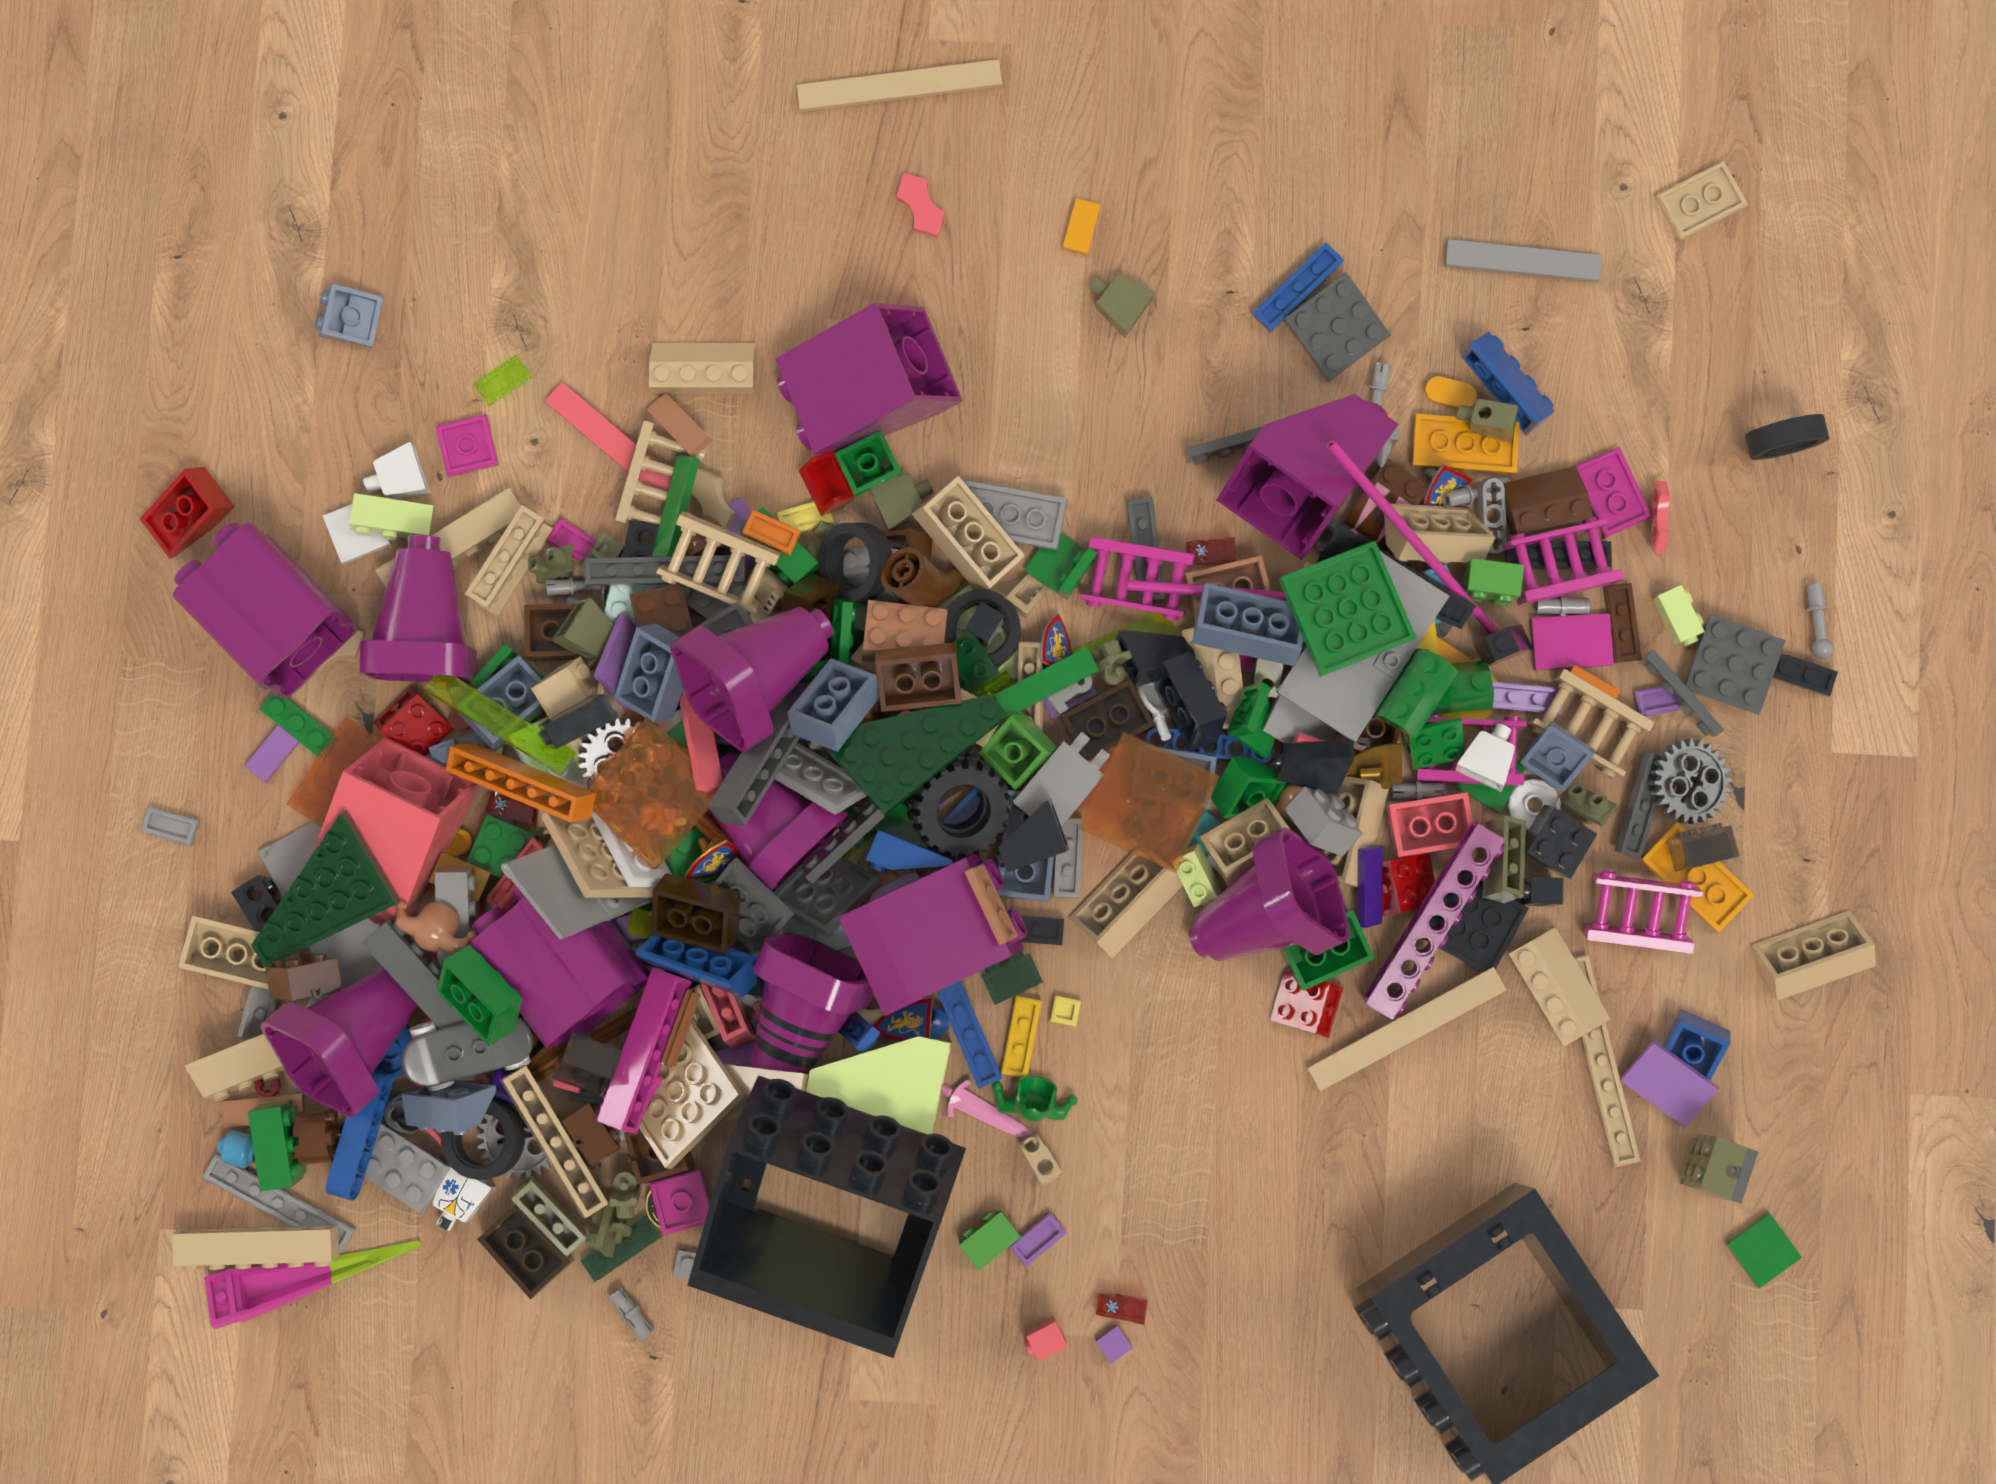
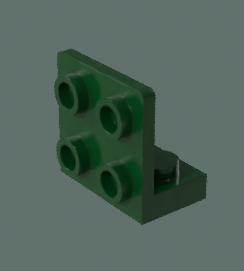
M968 631L953 641L956 642L961 689L971 693L999 675V670L976 635Z

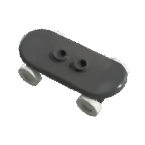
M519 1016L515 1030L490 1047L466 1022L438 1029L433 1021H428L410 1028L413 1039L406 1045L401 1058L402 1069L407 1078L419 1086H426L428 1091H436L452 1085L455 1080L503 1067L505 1070H514L531 1062L529 1054L532 1050L534 1039L530 1026Z

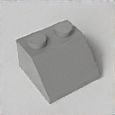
M867 547L845 549L843 574L847 582L855 588L859 587L868 576L870 558ZM891 548L892 553L898 551L897 549ZM885 589L873 601L899 603L900 598Z

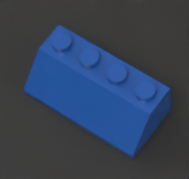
M1488 332L1470 343L1461 358L1498 402L1518 406L1517 422H1520L1519 428L1527 436L1555 412L1553 403L1546 395L1542 396L1536 389L1535 381L1529 375L1525 376L1520 370L1518 360L1505 352L1502 341L1497 336H1492Z
M652 935L636 950V956L651 965L699 981L710 987L727 991L733 995L744 997L756 985L757 975L754 973L753 968L758 957L732 948L724 954Z

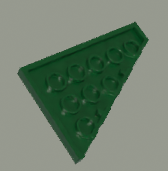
M990 694L963 700L961 704L942 705L862 723L855 728L838 751L827 747L824 748L878 810L886 816L1008 717V713Z
M347 810L337 817L299 876L296 877L292 886L276 907L270 919L265 923L261 932L251 944L264 967L273 964L275 960L284 959L374 916L400 901Z

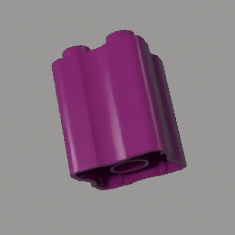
M233 522L225 526L215 536L213 545L217 550L206 562L202 564L199 560H192L177 572L174 582L178 586L172 596L261 688L265 690L270 689L276 696L286 699L297 692L326 660L351 639L358 631L359 626L269 535H264L252 523H245L240 526L238 523Z
M518 887L513 890V894L518 899V902L505 915L499 907H495L482 915L472 926L478 933V936L469 945L476 952L482 954L485 961L502 975L503 980L511 988L519 992L523 999L519 1012L547 1049L563 1042L566 1044L575 1042L585 1036L615 1009L646 986L647 978L650 975V971L641 959L636 956L634 950L611 920L604 921L560 940Z

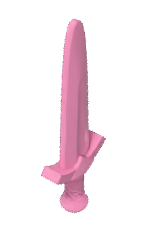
M970 1079L960 1083L956 1089H952L946 1086V1084L941 1085L940 1093L950 1099L948 1104L949 1117L954 1116V1108L1017 1137L1026 1139L1032 1135L1024 1125L1014 1118L998 1112L996 1107L964 1089L971 1085Z

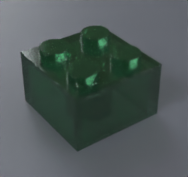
M1023 951L1009 957L1010 963L1000 967L999 963H996L984 969L986 974L981 977L994 1005L1043 983L1030 953L1024 955Z

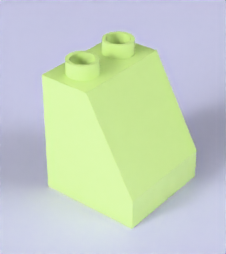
M918 1036L811 1069L806 1092L822 1098L834 1097L843 1101L848 1107L874 1116H889L902 1126L925 1134H933L941 1096V1085L944 1082L952 1043Z

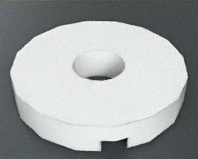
M1530 779L1524 781L1523 786L1515 787L1508 799L1507 809L1509 816L1526 821L1527 831L1540 812L1539 810L1535 813L1528 809L1527 802L1530 798L1538 799L1541 803V808L1544 804L1553 806L1558 810L1561 807L1560 798L1556 790L1543 780Z

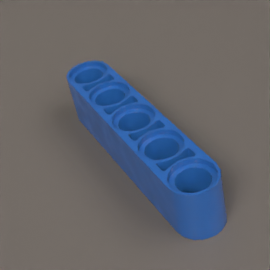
M1153 728L1147 733L1145 746L1154 747L1150 742V737L1154 734H1159L1157 728ZM1169 729L1171 738L1164 741L1163 746L1158 747L1217 757V761L1230 762L1233 757L1253 758L1262 764H1266L1274 755V747H1272L1269 757L1259 759L1253 750L1229 735H1220L1219 740L1214 742L1216 750L1213 753L1205 752L1202 747L1191 752L1189 749L1181 750L1177 747L1176 740L1182 736L1176 729ZM1229 744H1239L1242 748L1241 755H1231L1228 751Z
M377 1069L374 1070L371 1077L378 1088V1095L354 1117L346 1116L326 1182V1192L328 1194L354 1201L361 1191L393 1085V1075Z

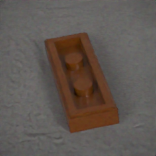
M1632 583L1605 586L1607 613H1610L1614 664L1641 661L1642 656Z

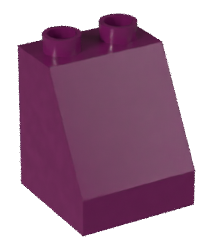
M873 303L775 358L781 375L777 378L778 388L783 397L788 402L794 404L800 419L796 426L797 435L801 443L807 449L812 450L813 454H824L831 451L836 453L880 430L886 436L939 415L963 402L925 307Z
M1356 394L1265 424L1247 448L1216 501L1300 560H1303L1358 484L1326 448L1327 443L1335 440L1365 474L1399 424L1389 418L1387 412L1380 405L1374 402H1366Z
M979 854L964 858L838 917L884 1016L1024 950L1020 940L1027 937V929L1019 912L1015 908L1007 910L1018 937L999 946L965 874V871L984 864L996 890L999 891L1004 888V880L993 860L989 859L983 862Z

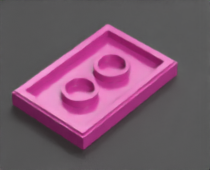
M1620 447L1576 466L1588 491L1593 517H1597L1598 521L1608 519L1609 524L1599 529L1604 539L1653 517Z
M1610 613L1530 619L1534 671L1570 669L1573 666L1587 668L1614 665Z

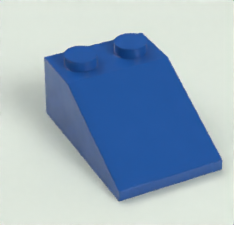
M878 830L866 859L872 862L871 868L884 873L888 869L949 866L954 863V859L882 830Z
M1681 1009L1668 1032L1663 1047L1711 1080L1731 1044L1730 1031Z

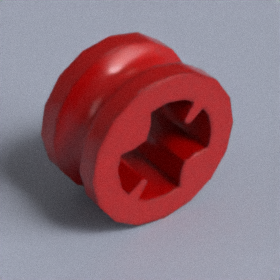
M263 1078L255 1081V1090L263 1097L276 1096L281 1089L279 1078L273 1079L274 1083L271 1085L273 1090L271 1092L269 1090H262L264 1087Z

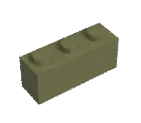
M1503 815L1485 822L1487 828L1505 839L1503 843L1505 848L1498 858L1494 857L1489 865L1491 870L1483 881V898L1506 903L1524 897L1526 821Z
M532 1174L512 1192L511 1200L566 1257L586 1239V1230Z

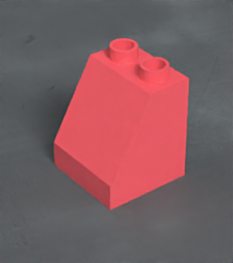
M385 737L342 772L314 851L320 845L323 837L330 830L337 817L347 810L400 901L407 903L405 912L406 915L410 916L421 904L431 884L429 879L441 852L447 853L471 806L479 784L446 771L445 766ZM396 905L368 919L378 925H382L390 917L396 921Z

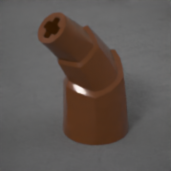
M907 547L894 552L886 560L881 570V582L884 588L903 601L915 606L935 608L937 605L948 600L952 593L963 583V576L957 568L947 567L942 571L938 570L915 548Z

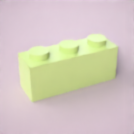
M354 493L349 522L350 530H355V534L369 536L370 533L381 534L382 538L388 540H396L397 537L407 538L408 541V536L410 535L430 536L434 506Z

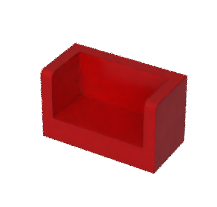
M833 451L812 457L798 470L821 516L842 510L855 498Z

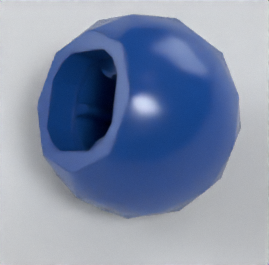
M932 1006L930 1038L940 1039L949 1028V1019L945 1011Z

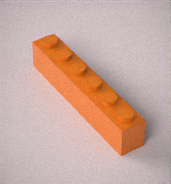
M472 742L450 746L446 771L570 823L591 818L596 796L595 792Z

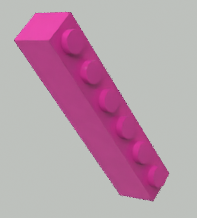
M652 967L642 998L638 1003L634 1020L628 1030L626 1042L619 1055L615 1072L609 1082L607 1094L600 1107L597 1121L621 1131L637 1134L653 1091L654 1078L658 1076L662 1066L660 1060L685 991L690 989L692 981Z

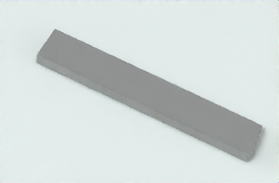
M1448 239L1445 267L1598 282L1600 280L1602 255Z
M218 1153L214 1155L202 1177L290 1226L338 1225L339 1253L344 1252L356 1230L354 1227L282 1188L260 1192L257 1174L246 1168L224 1164L221 1160V1155Z

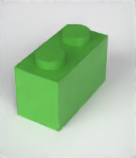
M992 1210L981 1219L984 1223L976 1230L971 1227L960 1236L962 1241L959 1243V1246L978 1271L1021 1237L1001 1210L998 1213Z

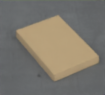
M1724 161L1654 197L1679 242L1748 206L1745 197Z

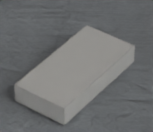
M148 806L140 831L193 846L201 821Z

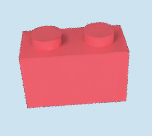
M1055 1317L1026 1331L1025 1347L1030 1357L1036 1355L1038 1361L1068 1347Z

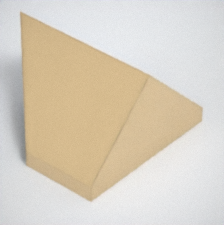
M1027 574L1026 576L994 585L987 590L1003 595L1012 603L1017 613L1027 619L1050 588L1030 574Z

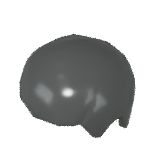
M399 1092L389 1098L384 1111L385 1120L394 1131L413 1134L419 1130L416 1126L406 1125L402 1094L406 1092Z

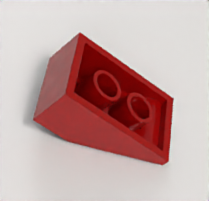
M205 467L186 468L140 520L169 559H173L217 526L235 506Z

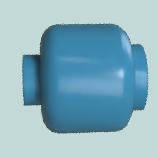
M233 1130L226 1137L220 1139L217 1151L221 1153V1160L224 1164L246 1168L251 1163H255L251 1134Z

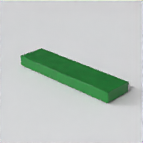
M677 456L652 554L653 557H672L682 533L680 530L681 526L677 525L676 522L683 511L687 513L700 459L696 457Z
M1086 647L994 695V698L1008 713L1007 718H1009L1011 715L1017 714L1099 672V669Z

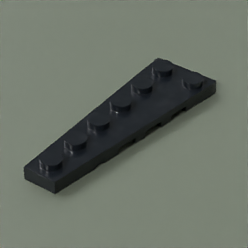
M1341 522L1316 563L1373 541ZM1377 544L1379 551L1449 595V598L1435 619L1462 629L1476 605L1406 561L1398 560L1393 553Z

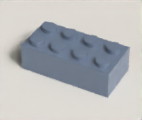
M1205 583L1199 599L1191 643L1295 667L1302 650L1303 636L1288 601Z
M1008 790L1007 792L1011 796L1012 804L1008 806L1011 816L1010 820L1004 821L1007 828L1003 833L1002 843L1029 818L1026 813L1013 803L1021 791ZM1054 856L1007 872L1005 867L1001 868L999 865V870L1004 880V888L997 891L999 897L1049 902Z

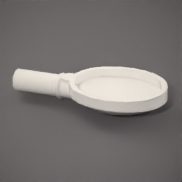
M1156 682L1137 687L1138 694L1145 707L1152 714L1161 740H1169L1171 734L1164 716L1167 710L1155 690Z

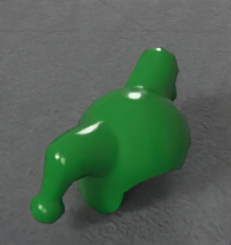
M1027 1075L1020 1077L1014 1095L1009 1098L1002 1094L1003 1085L1001 1082L995 1081L992 1083L998 1112L1018 1114L1022 1119L1029 1122H1039L1046 1118L1064 1120L1071 1107L1076 1105L1078 1101L1077 1097L1071 1094L1067 1097V1102L1061 1106L1055 1103L1057 1097L1056 1084L1040 1076Z

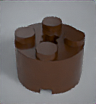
M333 1109L310 1110L295 1115L293 1137H298L299 1146H294L299 1164L310 1165L333 1162L343 1130V1125H338L337 1111Z

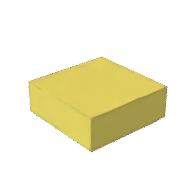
M1055 996L1050 1022L1076 1027L1081 1001Z

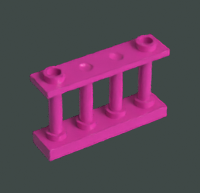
M1597 517L1582 520V525L1526 537L1525 533L1511 536L1510 542L1502 547L1503 551L1515 548L1519 564L1524 565L1523 579L1525 587L1523 588L1524 592L1517 599L1518 606L1611 585L1623 580L1624 577L1621 569L1612 571L1611 567H1608L1598 529L1609 524L1608 519L1598 521ZM1588 533L1598 569L1595 571L1596 575L1588 576L1587 572L1584 573L1574 538L1575 534ZM1564 538L1574 575L1571 576V581L1564 582L1563 578L1559 577L1550 540ZM1536 543L1540 544L1550 580L1547 582L1548 586L1541 588L1539 584L1535 583L1526 549L1527 545Z
M1097 537L1090 538L1089 547L1095 548L1097 558L1091 593H1083L1080 596V599L1087 600L1086 605L1101 607L1102 603L1158 612L1163 613L1164 619L1178 621L1179 616L1184 617L1186 615V611L1177 610L1180 594H1169L1167 608L1152 605L1154 592L1143 591L1142 603L1126 601L1128 580H1130L1133 560H1136V556L1147 557L1148 568L1145 581L1156 582L1158 566L1162 564V560L1172 561V567H1174L1171 583L1182 584L1184 569H1187L1188 564L1194 565L1196 554ZM1111 551L1121 553L1120 558H1123L1116 599L1101 596L1107 556H1110Z
M1441 714L1430 715L1425 724L1452 718H1443ZM1505 716L1504 720L1461 718L1463 739L1464 726L1480 727V731H1485L1489 734L1491 733V727L1495 728L1497 724L1505 725L1511 729L1506 742L1513 744L1515 750L1504 786H1523L1524 774H1518V769H1516L1517 729H1525L1527 722L1520 721L1518 716ZM1460 759L1452 761V766H1449V770H1438V765L1416 770L1417 781L1483 784L1455 771Z
M1601 870V873L1593 872L1592 878L1594 881L1602 885L1596 921H1593L1592 924L1584 923L1583 934L1587 940L1693 953L1694 942L1687 937L1685 929L1691 896H1703V891L1696 886L1695 882L1680 880V884L1617 876L1616 872L1610 870ZM1612 886L1628 887L1622 924H1619V927H1610L1606 923ZM1639 889L1654 891L1649 924L1645 931L1635 930V927L1632 926ZM1665 892L1680 894L1675 929L1671 931V934H1664L1659 930Z

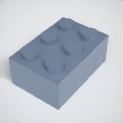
M658 624L636 627L614 699L653 723L674 717L683 690L670 651V644L680 637Z
M518 655L458 705L459 715L495 752L508 741L509 735L523 729L544 711L531 690L533 686L541 681V678Z
M830 659L787 712L792 734L838 751L880 698L876 675Z

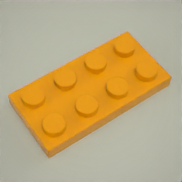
M1416 414L1412 467L1439 469L1442 464H1445L1455 470L1515 475L1517 473L1520 422H1516L1512 441L1508 443L1470 432L1469 422L1456 420V417Z
M1675 822L1640 860L1663 882L1680 884V880L1695 882L1696 886L1703 891V896H1691L1689 908L1716 933H1720L1755 896L1679 822Z

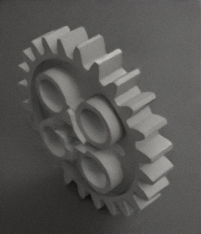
M514 1103L513 1105L509 1104L515 1109V1111L520 1116L524 1126L525 1133L530 1132L529 1128L525 1125V1122L521 1117L520 1113L518 1112L517 1108L515 1107ZM485 1113L484 1118L487 1120V1123H480L478 1125L484 1129V1133L478 1134L476 1137L484 1139V1143L477 1147L478 1149H486V1153L481 1158L490 1157V1164L502 1152L504 1144H498V1140L504 1138V1134L498 1129L499 1121L491 1114ZM533 1136L525 1138L522 1155L516 1165L506 1173V1179H509L513 1173H516L517 1180L522 1179L523 1173L528 1178L531 1174L533 1175V1170L538 1175L543 1174L542 1165L545 1168H551L543 1152L536 1154L531 1150V1141L535 1139Z

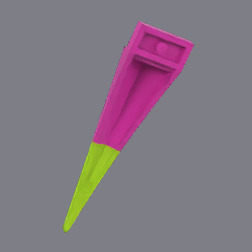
M412 1241L342 1254L330 1262L331 1265L323 1267L314 1266V1262L304 1263V1266L288 1267V1263H279L274 1268H262L261 1266H253L246 1269L232 1268L206 1276L204 1281L211 1326L214 1329H218L239 1321L246 1322L420 1247L422 1243L420 1241Z

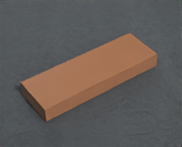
M667 393L663 394L646 409L690 456H696L712 442L709 436Z
M981 864L965 871L999 946L1017 938L1018 934L985 865Z
M304 1093L222 1101L224 1128L250 1126L248 1111L263 1103L292 1099L293 1106H297L298 1113L305 1111Z

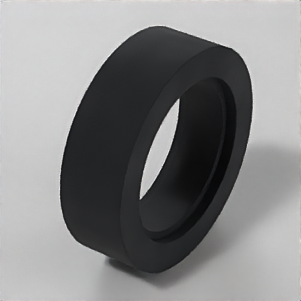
M1823 414L1804 415L1778 421L1752 430L1745 435L1750 459L1752 460L1769 459L1796 453L1820 445L1830 439Z
M841 523L833 527L821 543L818 555L819 574L821 577L839 582V600L850 602L874 600L885 590L881 582V570L886 560L893 554L890 543L885 534L872 524ZM854 537L863 541L870 558L868 576L857 588L850 585L845 579L841 562L845 545Z
M977 589L963 593L947 608L944 643H951L957 639L956 624L959 617L967 609L980 605L983 602L998 610L1004 615L1006 620L1007 635L1005 641L996 651L989 653L996 667L1004 664L1016 651L1021 636L1020 619L1015 607L1003 595L995 591Z
M493 1098L486 1113L491 1114L500 1122L505 1139L502 1152L490 1164L476 1163L466 1154L462 1144V1135H454L452 1131L441 1132V1146L444 1157L451 1168L458 1174L476 1180L498 1177L510 1171L519 1161L525 1145V1130L520 1116L508 1103Z

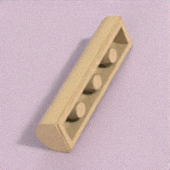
M1040 642L1018 643L1017 683L1045 669V664L1040 662ZM1044 700L1021 711L1042 732Z

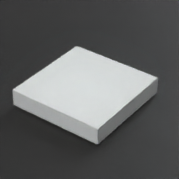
M352 504L323 515L343 565L392 545L390 540L382 538L381 534L370 533L369 536L355 534V530H350L349 522Z

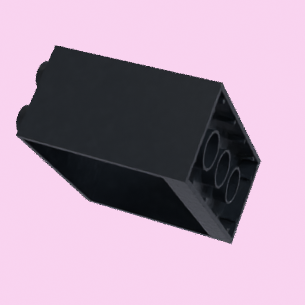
M758 1075L727 1143L687 1286L894 1358L966 1148L952 1143L943 1135L925 1134L902 1126L889 1116H874L848 1107L840 1099L834 1097L822 1098L799 1090L786 1080L768 1079ZM767 1164L908 1213L895 1253L890 1255L757 1208L755 1203ZM746 1179L751 1180L749 1188L743 1187Z
M1513 1183L1357 1287L1364 1301L1354 1307L1355 1312L1371 1335L1374 1334L1378 1341H1381L1386 1336L1390 1338L1394 1347L1383 1353L1400 1380H1404L1409 1388L1417 1383L1420 1384L1424 1392L1413 1399L1430 1426H1434L1440 1435L1447 1430L1451 1431L1454 1438L1446 1443L1444 1448L1461 1473L1464 1472L1471 1482L1482 1475L1491 1484L1502 1483L1659 1377V1374L1536 1189L1522 1184ZM1505 1230L1507 1235L1494 1243L1491 1238L1497 1237ZM1523 1239L1607 1368L1501 1440L1492 1442L1488 1440L1413 1326L1411 1314L1414 1310ZM1434 1277L1437 1282L1423 1291L1421 1285H1425Z

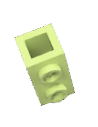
M1682 585L1652 599L1674 646L1683 643L1684 647L1699 641L1697 636L1704 632L1702 628L1704 627V622L1700 614L1695 613L1691 605L1693 600L1687 589L1684 590Z
M1199 843L1177 852L1171 859V863L1194 907L1201 904L1206 907L1220 894L1222 888Z

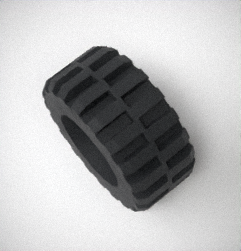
M968 752L965 756L961 754L906 799V806L909 809L907 811L908 819L923 843L929 848L932 847L938 854L943 855L946 852L949 857L957 858L959 853H961L966 858L972 856L973 851L977 850L979 854L986 851L985 846L991 843L994 845L998 841L997 834L999 832L1003 834L1007 828L1004 821L1010 820L1011 811L1008 806L1012 802L1011 796L1007 793L1009 789L994 767L985 759H979L975 754ZM964 784L973 785L979 789L981 795L980 803L976 812L969 819L958 824H945L938 820L936 816L937 805L946 791Z

